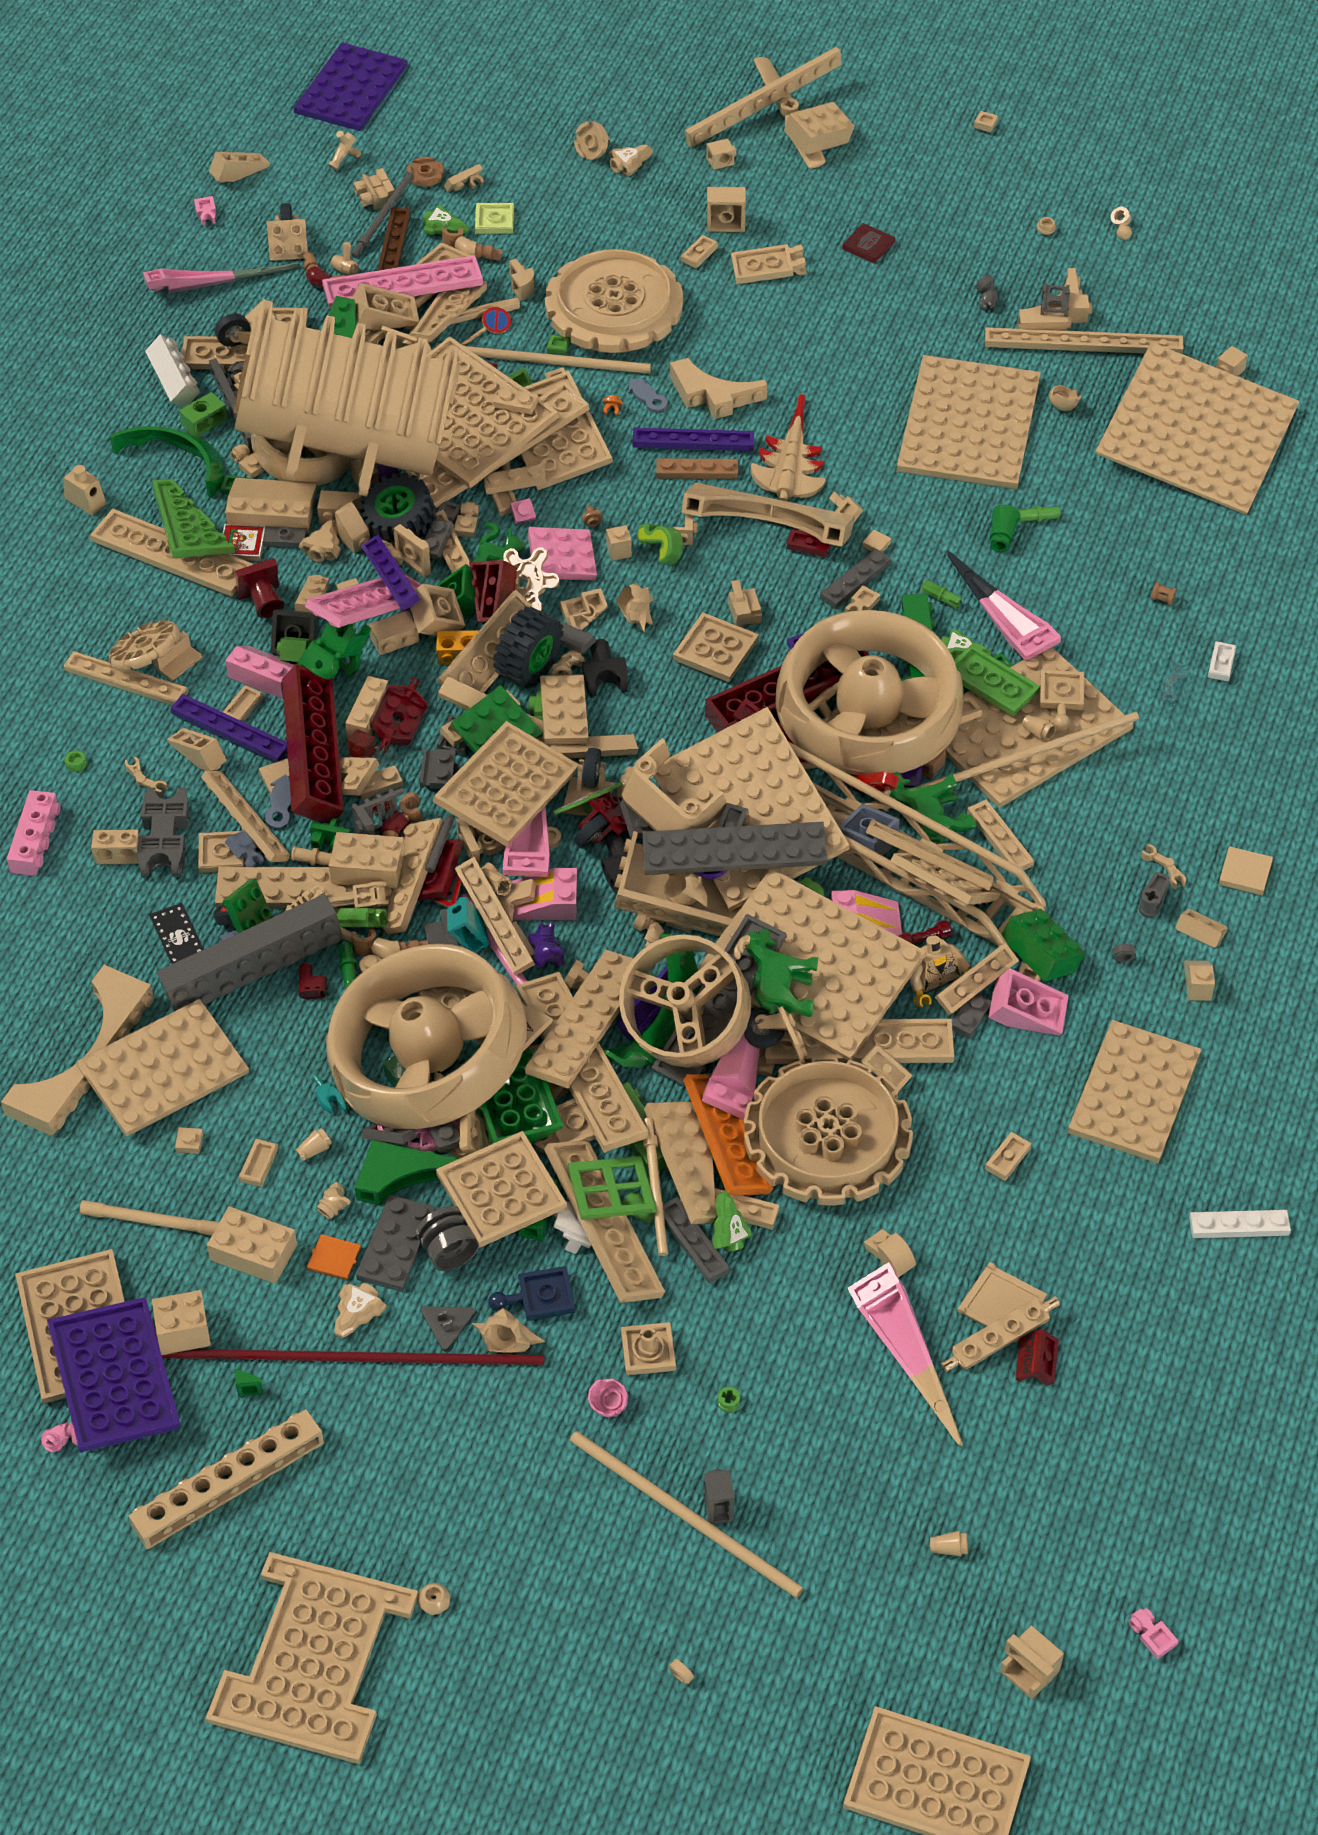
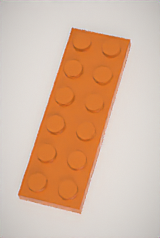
M711 1074L686 1075L683 1082L725 1190L730 1195L770 1194L773 1187L757 1172L758 1161H751L748 1157L744 1144V1133L747 1132L744 1130V1120L702 1101L704 1090Z

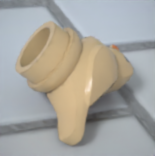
M338 1182L333 1183L330 1188L324 1191L323 1199L319 1201L316 1207L329 1220L336 1216L339 1210L350 1204V1200L344 1196V1187Z

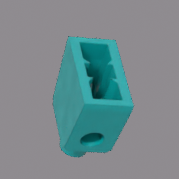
M461 897L457 900L456 904L448 907L447 930L462 947L475 953L490 945L485 922L479 911L470 903L469 898Z

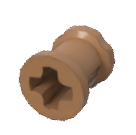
M1156 582L1151 594V600L1157 599L1171 606L1177 588L1173 587L1171 589L1160 585V582Z

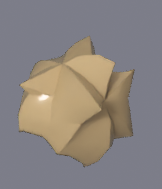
M631 584L623 588L620 596L615 601L628 623H636L644 632L646 623L653 625L649 604L655 599L651 596L649 588H641L638 584Z
M695 873L668 874L669 878L664 884L665 890L663 893L669 901L685 906L696 905V902L707 907V894L702 886L701 877H698Z
M504 1308L495 1313L494 1316L488 1317L486 1323H472L481 1333L488 1352L521 1353L525 1352L530 1344L546 1342L532 1333L528 1327L524 1326Z

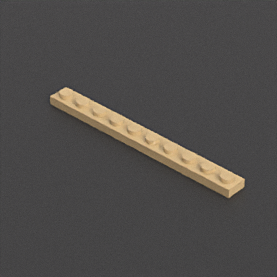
M835 47L689 127L685 130L687 145L692 148L841 66L840 50Z
M985 328V347L1145 354L1150 343L1153 342L1183 354V336Z

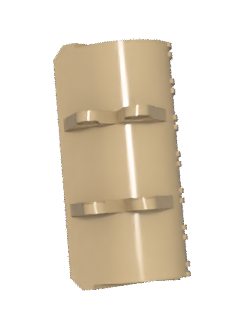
M264 300L259 316L255 315L233 412L237 413L234 430L291 443L285 477L293 479L294 472H297L303 446L361 459L358 474V495L367 496L375 463L431 476L450 405H453L461 366L457 364L458 347L450 345L443 361L427 357V339L419 338L414 353L395 349L397 332L388 330L385 342L381 346L365 342L366 325L357 323L353 337L348 338L334 334L335 317L328 315L325 318L322 330L319 331L303 327L304 309L295 308L290 323L271 319L273 302Z

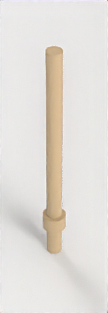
M645 1118L643 1123L648 1130V1138L643 1139V1145L647 1150L651 1191L657 1209L654 1213L658 1255L666 1256L668 1255L656 1153L658 1140L657 1136L654 1135L653 1119Z

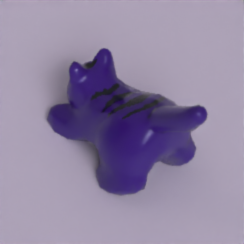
M540 923L536 934L531 933L528 935L529 943L535 947V955L532 959L536 967H542L548 961L559 968L565 964V950L555 938L554 923L549 925Z

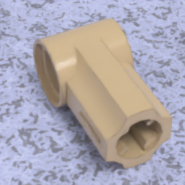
M489 862L481 868L496 895L506 896L511 892L512 882L510 878L499 873Z

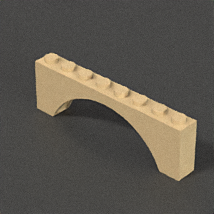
M695 483L684 493L681 513L700 517L725 515L776 522L805 531L823 543L843 546L850 538L855 517L844 513L701 483Z
M102 966L91 982L94 994L103 1007V1022L95 1043L84 1057L129 1035L132 1027L139 1023L145 1009L149 1008L153 1003L154 996L150 984L109 966ZM76 1063L70 1069L53 1078L36 1083L14 1084L1 1101L6 1116L53 1136L58 1129L62 1128L66 1117L76 1109L78 1101L83 1094L89 1091L91 1085Z

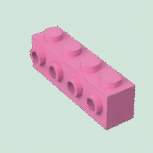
M29 790L7 856L10 873L36 876L39 867L43 866V854L45 850H48L49 835L54 832L55 817L59 815L61 808L60 802H57L56 793Z

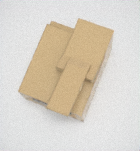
M739 580L731 581L733 592L728 593V605L735 625L742 627V625L762 623L761 607L754 588L742 590Z

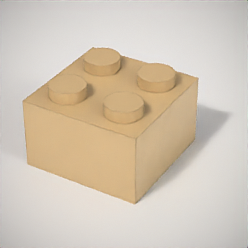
M707 187V232H745L746 187Z
M422 584L415 589L420 601L415 603L410 609L418 633L437 636V631H459L465 626L454 589L429 584Z
M201 1290L152 1299L161 1355L211 1346Z

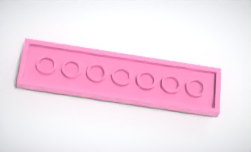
M473 255L323 279L322 283L328 306L331 310L336 296L352 299L360 283L415 297L483 285V278L476 257Z
M404 574L414 590L422 585ZM381 578L309 598L305 604V607L311 610L314 615L323 617L334 627H342L400 609Z

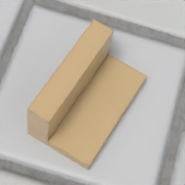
M182 631L173 649L162 658H155L153 665L156 671L173 682L201 660L203 655L190 646L189 635Z

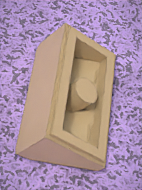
M1187 909L1180 915L1176 925L1178 931L1214 948L1218 946L1228 931L1227 926L1191 909Z

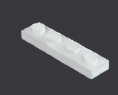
M1287 1210L1190 1212L1189 1216L1192 1238L1289 1236L1291 1231Z

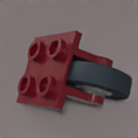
M608 792L589 802L594 810L579 823L578 827L581 830L575 836L574 842L579 848L583 849L592 842L595 845L601 843L613 831L618 835L628 831L620 807V800L617 796Z

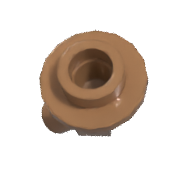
M588 505L586 513L582 514V521L584 525L594 527L602 521L603 516L599 509L594 510L592 505Z

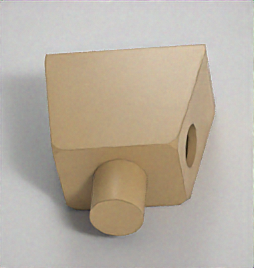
M76 465L63 478L64 498L93 516L106 505L99 480L88 473L83 465Z

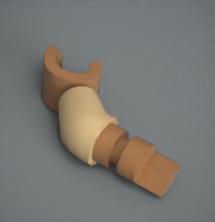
M462 228L458 229V233H449L447 229H442V243L472 256L475 255L476 258L485 256V259H502V249H494L493 245L482 247V244H477L476 241L464 237Z
M371 927L368 930L367 938H360L357 934H351L353 952L356 955L367 956L374 954L381 959L404 949L428 944V941L418 942L417 940H412L405 944V942L398 943L397 940L376 939V932Z

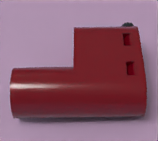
M308 963L300 964L299 997L302 999H318L329 995L327 977L323 975L312 976V965Z

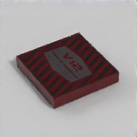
M862 223L843 243L842 249L875 264L895 243V237Z

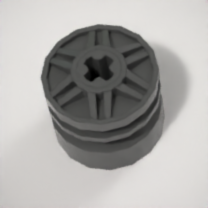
M457 1206L439 1208L424 1217L417 1226L416 1236L423 1248L427 1250L432 1264L439 1271L456 1269L471 1260L478 1252L479 1246L476 1243V1237L470 1227L466 1226L465 1219L461 1216Z

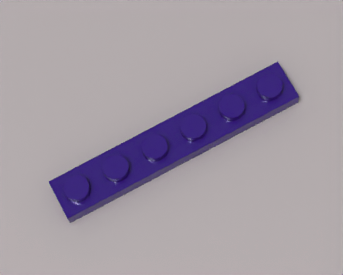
M633 427L632 447L754 451V431Z
M379 535L361 545L402 611L420 601L419 596Z
M182 694L170 707L171 714L269 760L278 762L287 754V742L187 695Z

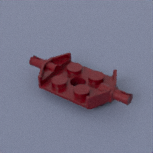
M416 677L411 678L408 686L389 685L370 725L382 739L379 747L380 752H382L385 746L383 753H387L392 744L410 745L428 706V703L416 691L420 680L417 678L415 684H413ZM392 716H399L402 722L395 721Z

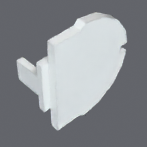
M567 1201V1208L554 1214L556 1217L554 1228L563 1231V1237L569 1239L565 1250L576 1254L581 1245L590 1248L591 1243L570 1201Z

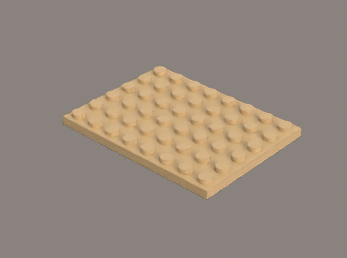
M448 337L426 355L427 357L444 361L449 346L458 347L457 364L461 365L453 405H450L435 463L471 489L559 418L558 411L541 399H539L532 415L495 408L493 401L501 387L531 392L453 338Z
M923 355L897 463V471L1017 489L1041 372Z
M1053 647L1027 661L1022 660L1010 667L1039 686L1041 670L1078 672ZM1084 677L1083 710L1066 709V715L1070 719V727L1066 731L1056 730L1052 739L1047 741L1039 739L1022 726V722L1027 715L1051 720L1052 722L1057 716V709L1040 708V692L1013 717L970 690L963 694L964 698H973L982 709V717L960 724L956 735L945 748L946 757L961 771L1122 717L1124 714ZM1131 722L969 779L998 808H1001L1132 730L1134 723Z
M768 707L670 757L657 769L654 775L662 792L678 806L690 798L697 799L705 805L713 796L721 791L724 794L726 803L748 809L749 813L744 826L824 821L827 861L850 849L849 843ZM721 816L717 818L708 828H716L719 824ZM817 866L772 869L790 879H794ZM770 868L730 870L721 877L712 879L730 912L744 905Z
M770 868L715 943L724 950L745 915L749 914L786 932L787 938L779 949V953L799 959L819 957L817 971L810 970L808 972L812 973L813 982L811 986L791 981L789 991L797 1000L807 998L814 1001L813 1014L811 1017L792 1013L791 1015L797 1032L846 1060H853L926 956L925 950ZM708 953L697 967L698 971L715 956ZM754 990L751 995V1007L757 1009L761 1006L755 999Z

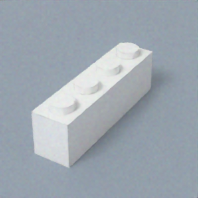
M160 334L145 352L170 401L184 408L200 393L196 385L197 381L192 377L190 368L185 364L184 356L177 348V342L171 337L166 338Z

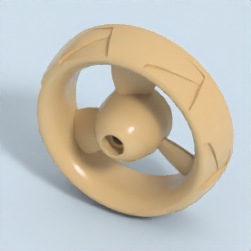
M848 611L818 621L817 624L799 638L794 647L788 652L782 663L777 680V714L784 731L791 741L799 748L845 773L854 775L876 772L903 773L928 763L950 744L960 726L963 712L962 677L960 672L957 671L954 659L946 645L935 632L918 621L885 611ZM858 651H879L897 656L911 663L925 677L901 681L895 666L891 662L874 655L861 657ZM827 660L843 674L840 677L837 691V707L840 714L829 723L823 721L811 709L803 693L805 683L811 673ZM899 713L925 719L918 726L900 734L881 737L859 735L862 729H878L887 726Z
M427 944L404 949L371 965L345 989L332 1014L326 1038L329 1067L335 1084L345 1101L363 1118L378 1125L395 1129H422L442 1125L456 1120L481 1106L509 1079L525 1047L527 1037L526 1013L514 986L507 977L499 973L478 954L462 946L452 944ZM440 986L460 987L475 992L461 1000L451 1010L436 999L427 996L412 997L403 1002L400 1001L402 998L417 991ZM373 1024L389 1029L390 1046L400 1064L406 1068L396 1088L375 1083L363 1074L361 1065L362 1048ZM486 1037L480 1048L465 1064L449 1075L429 1083L430 1073L442 1072L457 1060L465 1040Z

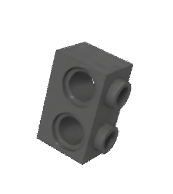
M715 1469L709 1473H704L703 1499L707 1520L711 1524L734 1521L735 1496L729 1470Z

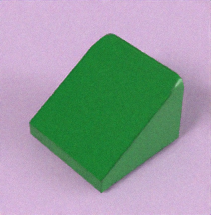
M235 1369V1383L239 1397L263 1394L261 1378L240 1369Z

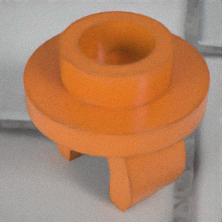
M609 395L603 399L605 415H608L610 408L615 409V416L619 415V407L623 405V402L619 400L618 396Z

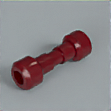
M947 920L936 922L935 927L929 928L926 931L914 934L906 932L898 935V937L913 945L923 943L929 936H938L940 939L951 937L952 927Z

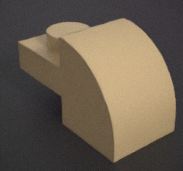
M517 259L510 260L512 291L520 301H523L534 292L533 268L526 269Z
M882 1229L864 1241L865 1249L879 1258L882 1266L888 1262L892 1264L898 1277L916 1265L912 1251L897 1233L890 1235Z

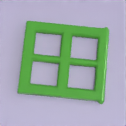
M642 1156L568 1163L567 1167L581 1220L655 1213L657 1211ZM635 1167L639 1182L616 1184L613 1169ZM602 1170L606 1185L583 1187L580 1172ZM641 1189L644 1203L622 1205L618 1190ZM608 1191L611 1202L610 1207L589 1209L586 1193Z

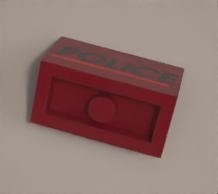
M1044 1329L1021 1337L1019 1340L1015 1380L1019 1382L1035 1377L1046 1386L1054 1384L1059 1339Z

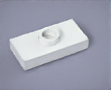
M1215 641L1208 673L1209 678L1229 681L1237 645Z

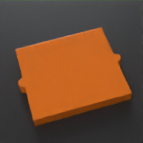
M321 1234L315 1249H312V1256L307 1270L348 1280L353 1266L357 1265L356 1259L361 1250V1245Z

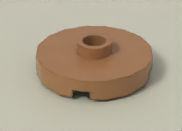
M417 158L412 161L411 165L407 166V172H411L414 176L410 182L417 186H433L444 178V166L440 161H435V158Z

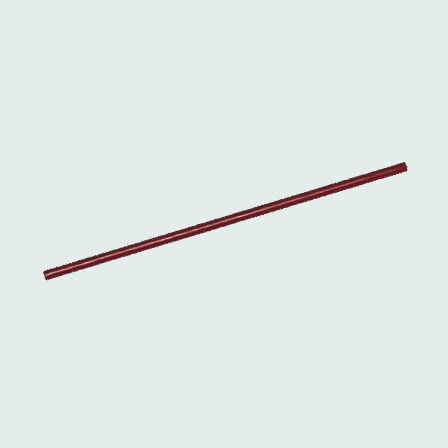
M192 1349L162 1355V1358L544 1365V1355Z

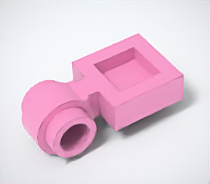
M1147 1608L1144 1610L1139 1609L1131 1615L1129 1624L1136 1633H1144L1141 1635L1140 1640L1158 1660L1176 1647L1179 1641L1162 1621L1155 1626L1153 1625L1155 1618L1150 1610Z

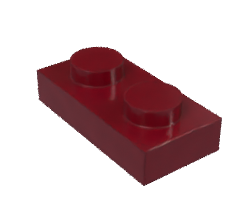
M792 529L786 549L827 558L831 544L823 543L805 531Z

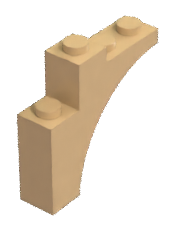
M1068 268L1065 287L1070 285L1068 317H1064V313L1044 312V315H1040L1041 305L1028 309H1019L1018 329L1067 331V328H1071V323H1088V316L1092 314V303H1089L1088 295H1082V289H1079L1080 276L1076 275V268ZM1049 303L1048 307L1051 309H1061V304Z
M689 358L670 362V378L686 408L706 404L714 419L733 415V408L767 399V383L765 379L753 382L726 381L701 371Z

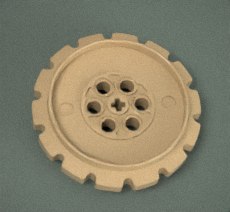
M619 249L592 252L581 256L575 261L568 262L558 270V277H552L549 281L545 297L547 318L552 320V327L562 337H570L571 343L580 347L606 353L629 352L647 347L652 342L661 340L671 332V325L678 323L682 314L683 304L681 284L675 282V274L668 267L659 265L655 259L649 256Z
M836 1057L812 1058L811 1063L803 1064L800 1061H796L778 1070V1078L769 1076L754 1091L755 1102H749L745 1111L744 1130L747 1132L744 1133V1144L749 1159L751 1161H758L757 1172L771 1186L783 1185V1194L803 1202H807L810 1198L817 1199L819 1205H843L846 1198L851 1197L858 1202L877 1194L880 1183L889 1185L903 1169L902 1159H908L911 1151L913 1131L909 1130L912 1124L911 1113L905 1100H897L899 1090L883 1075L874 1077L872 1075V1068L852 1060L842 1063L838 1062Z

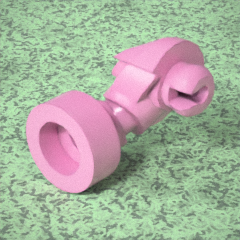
M66 1422L44 1431L41 1438L43 1447L50 1452L59 1451L70 1437H72V1443L77 1445L72 1422H70V1425Z

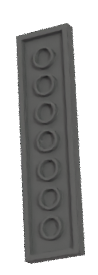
M824 821L642 832L645 875L827 865Z
M746 914L724 951L741 968V972L748 982L751 996L755 990V987L752 986V979L754 973L758 972V965L746 949L743 950V954L740 953V959L737 960L734 956L735 946L743 936L754 931L767 929L770 931V938L775 942V945L766 947L778 952L786 940L787 934ZM712 974L708 978V982L715 981L717 974ZM736 979L732 980L703 1005L704 1010L701 1017L706 1045L715 1040L726 1029L733 1017L737 1004ZM704 984L700 988L697 995L705 988ZM683 1017L684 1023L693 1021ZM676 1029L663 1048V1051L680 1053ZM690 1031L686 1039H692L695 1031ZM657 1059L652 1066V1070L685 1087L683 1080L686 1075L704 1074L709 1064L687 1068L672 1066Z

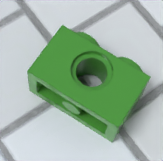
M212 392L179 410L181 425L196 436L205 433L228 419L226 404Z

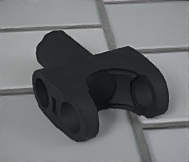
M596 639V642L590 647L593 661L582 662L584 683L589 696H596L598 686L603 683H613L618 686L619 690L621 689L622 693L628 692L625 657L612 658L608 641Z
M612 832L605 838V843L611 857L601 859V866L609 886L617 894L618 888L614 886L617 875H622L623 870L619 869L622 856H627V853L623 852L626 839L623 833L618 835L616 832Z

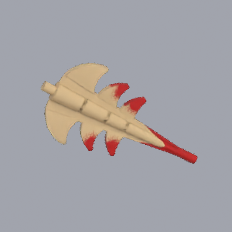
M804 394L798 396L796 410L785 440L768 435L765 438L768 446L777 452L767 451L763 448L759 449V455L763 462L773 468L762 467L755 463L751 464L750 471L755 483L766 491L776 493L779 500L787 501L792 496L800 498L814 496L821 491L826 480L825 478L804 475L815 473L824 463L823 461L806 459L818 455L822 447L803 444V418L806 401Z

